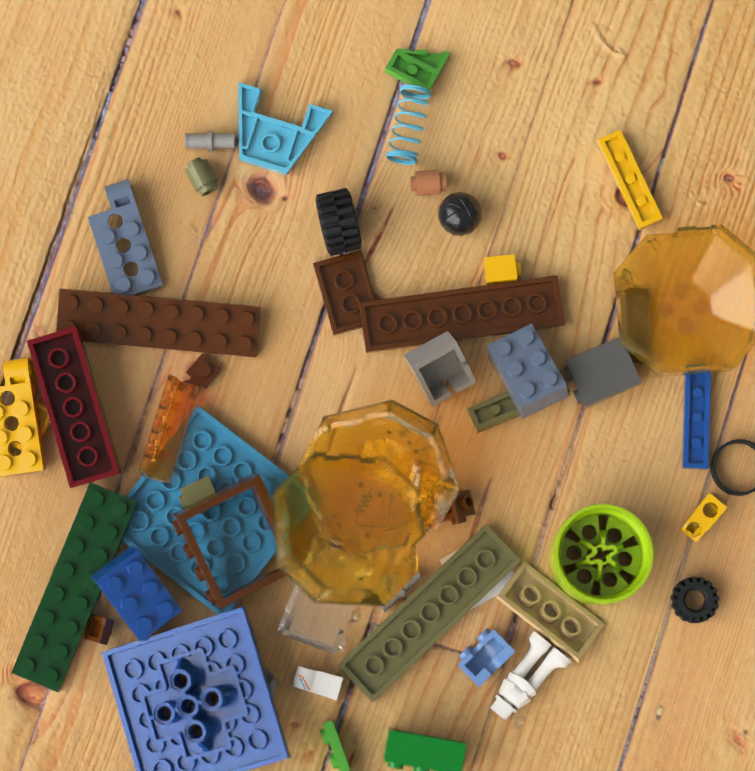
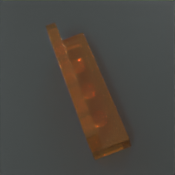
M168 375L138 470L145 478L170 484L199 390L197 385L181 382L173 375Z

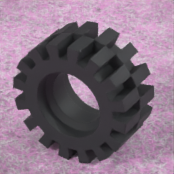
M686 578L674 587L670 598L672 600L671 607L672 609L674 608L675 615L679 616L683 621L689 623L707 621L710 617H713L715 610L718 609L719 596L716 593L718 591L705 578ZM691 590H697L704 596V605L699 610H692L685 603V597Z

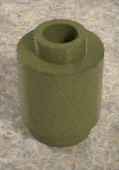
M198 157L187 164L188 168L185 172L195 191L199 192L201 196H206L219 188L217 184L218 179L207 159L201 160Z

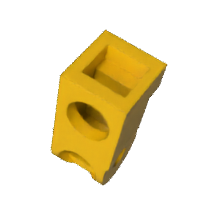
M707 492L696 509L683 523L680 530L694 542H697L711 528L727 507L711 493Z

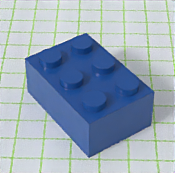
M133 545L91 576L140 642L182 611Z

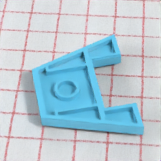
M238 82L239 160L288 175L332 116L333 111L309 104L302 127L256 113L262 89Z

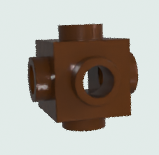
M454 487L455 491L453 492L451 488L444 490L445 494L432 497L433 505H437L434 506L437 522L451 521L452 525L467 522L466 517L475 515L474 501L470 490L460 491L459 487Z

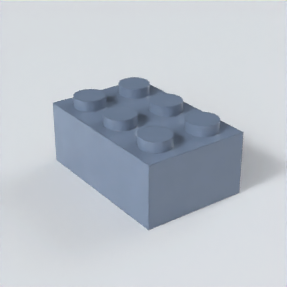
M532 324L487 345L488 358L522 419L568 397L567 384Z

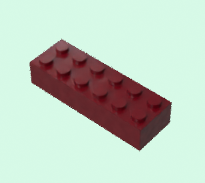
M75 326L27 340L69 487L74 488L121 474V467L79 327Z

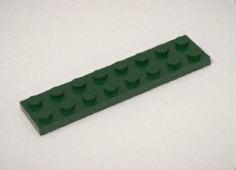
M92 482L89 483L11 673L55 692L61 691L101 594L100 588L91 576L115 559L138 501Z

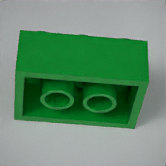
M388 729L383 761L388 762V767L403 770L404 765L413 766V771H462L467 743Z

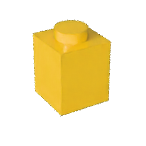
M515 254L484 257L483 265L486 285L517 281V276H521L520 261H515Z

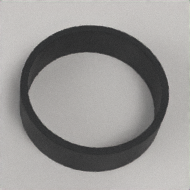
M732 440L722 445L713 455L710 467L711 475L715 484L725 493L734 496L748 495L755 491V487L746 492L733 491L722 484L716 473V460L724 447L731 444H744L755 450V443L749 440Z

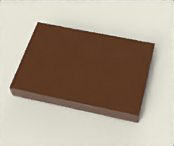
M359 250L313 263L333 336L362 328L359 302L376 300L362 251Z

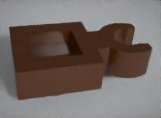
M202 353L186 372L191 378L181 382L178 390L182 392L185 387H192V393L188 398L193 400L198 394V387L201 385L207 389L222 369Z

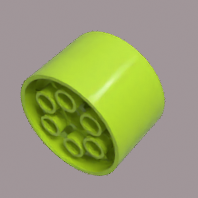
M596 504L574 513L557 529L549 549V565L558 586L572 599L587 605H608L630 597L645 583L653 564V545L646 527L628 510L610 504ZM598 515L608 516L604 531L599 530ZM588 526L594 530L592 540L583 538L581 533L583 527ZM569 529L578 537V543L564 537ZM610 529H614L619 533L620 539L617 543H612L608 540L607 532ZM634 535L638 545L623 549L624 545L621 543ZM569 547H576L580 555L577 560L573 561L567 557L566 551ZM598 548L601 552L610 551L604 557L605 562H602L601 559L590 560V558L598 553ZM620 553H626L629 556L630 563L628 566L624 567L618 563L617 557ZM575 564L577 569L566 576L563 566ZM580 570H585L589 573L590 580L587 584H581L577 580V573ZM621 570L634 576L630 584L618 574ZM605 573H610L614 576L615 584L612 587H607L603 584L602 578ZM594 581H598L599 596L590 594Z

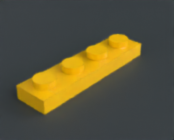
M621 130L598 139L597 143L638 229L641 230L661 221L663 217Z

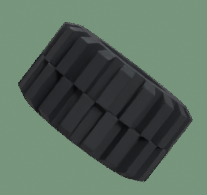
M343 188L317 194L315 202L327 252L333 256L361 249L360 229L349 190Z

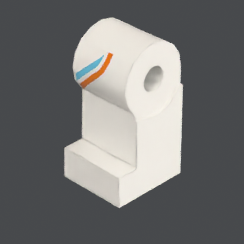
M297 666L292 686L337 700L343 678Z

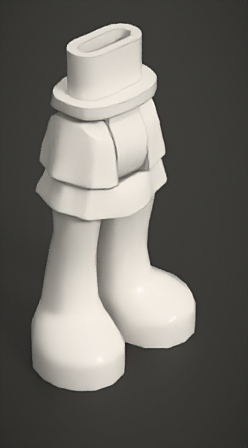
M535 631L529 637L531 646L528 653L514 671L509 672L508 678L503 680L499 694L495 696L497 700L490 707L504 720H507L513 712L516 714L517 709L531 701L530 698L536 695V691L541 683L555 668H566L572 662L553 647L528 681L524 679L538 659L552 646Z

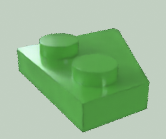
M396 49L384 73L406 84L418 85L431 91L450 57V52L428 53V50L410 51L409 49Z

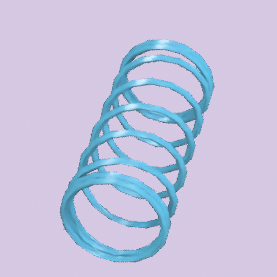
M405 84L401 86L400 93L406 99L397 102V106L403 112H398L394 115V118L400 124L395 125L391 129L397 137L389 140L390 146L395 150L387 152L386 158L395 163L414 165L417 163L415 156H418V153L400 150L393 146L391 141L399 139L413 143H421V141L415 138L402 137L394 132V128L405 126L420 131L424 130V128L405 124L397 119V115L410 114L421 118H426L427 116L420 112L407 111L400 107L399 104L403 101H412L422 105H429L428 101L421 99L430 98L432 93L427 88ZM405 89L418 90L426 94H417ZM393 156L404 157L410 160H403Z

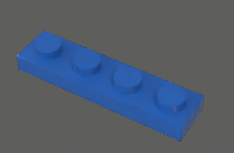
M686 367L684 369L682 469L707 470L709 466L711 368Z

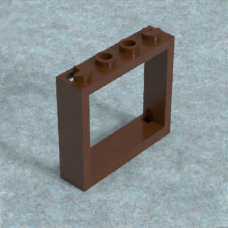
M253 473L172 514L175 519L172 522L174 530L178 536L182 535L186 544L182 545L187 557L189 559L193 558L197 565L194 568V572L200 582L204 581L208 588L205 591L206 597L211 605L216 604L219 609L303 567L266 487L257 473ZM251 488L287 564L222 596L186 520Z

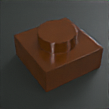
M92 614L84 639L107 645L112 634L114 620Z

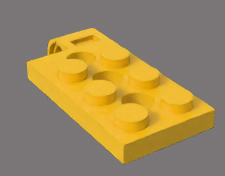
M26 357L4 361L3 371L6 386L0 387V477L46 470L35 399L37 388L32 358ZM7 391H11L15 396V401L10 406L6 405L3 401V396ZM11 416L16 417L19 422L18 428L14 431L7 427V420ZM14 441L20 442L23 448L18 456L12 454L10 449Z

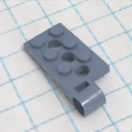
M129 179L105 186L111 210L89 216L88 220L112 293L136 295L163 286ZM115 214L120 215L123 219L122 226L117 229L111 228L109 225V218ZM122 238L128 239L131 243L129 251L125 253L119 252L116 247L117 242ZM129 262H134L139 267L138 273L132 277L127 276L124 271L125 265Z

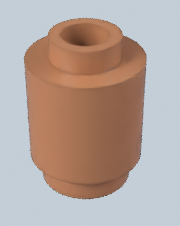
M439 169L415 171V176H410L411 191H416L417 196L438 195L441 192L447 191L445 171L439 172Z

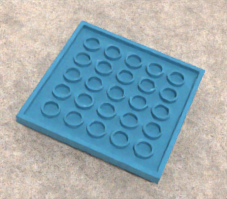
M197 405L126 497L138 501V504L122 541L130 547L133 545L146 560L219 615L231 611L238 601L219 609L216 604L211 605L206 597L205 591L208 588L204 581L200 582L194 572V568L197 565L193 558L189 559L182 546L186 542L182 535L178 536L172 525V522L175 521L172 514L183 509L178 497L182 495L180 488L209 476L217 492L253 473H257L266 487L288 536L313 506L318 497ZM251 488L186 520L222 596L254 581L279 550V546Z

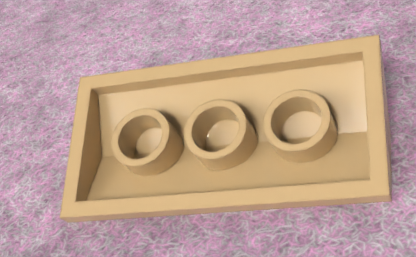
M525 561L496 597L577 662L605 625Z

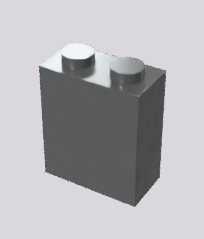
M621 336L565 360L567 366L563 368L568 381L573 380L577 387V390H574L573 393L578 404L584 403L585 408L635 388L642 383Z

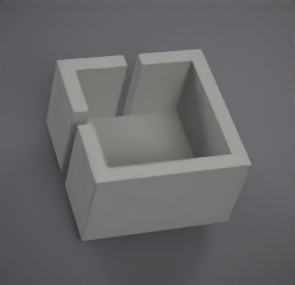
M448 331L404 355L423 395L432 407L452 397L451 392L443 381L447 380L456 393L477 383L468 364L465 362L466 360L458 343Z

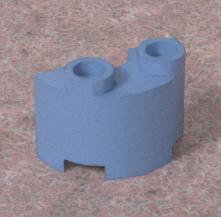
M486 628L477 637L479 643L473 649L468 646L459 655L462 660L458 666L478 687L515 652L494 629L490 631Z

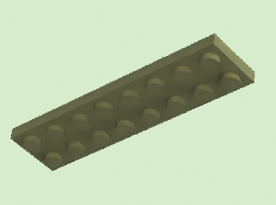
M485 524L355 647L338 666L374 702L521 560Z

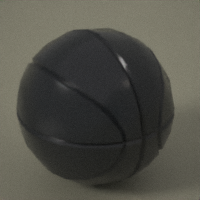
M452 193L443 199L439 206V222L452 235H468L481 222L482 210L480 204L468 193Z

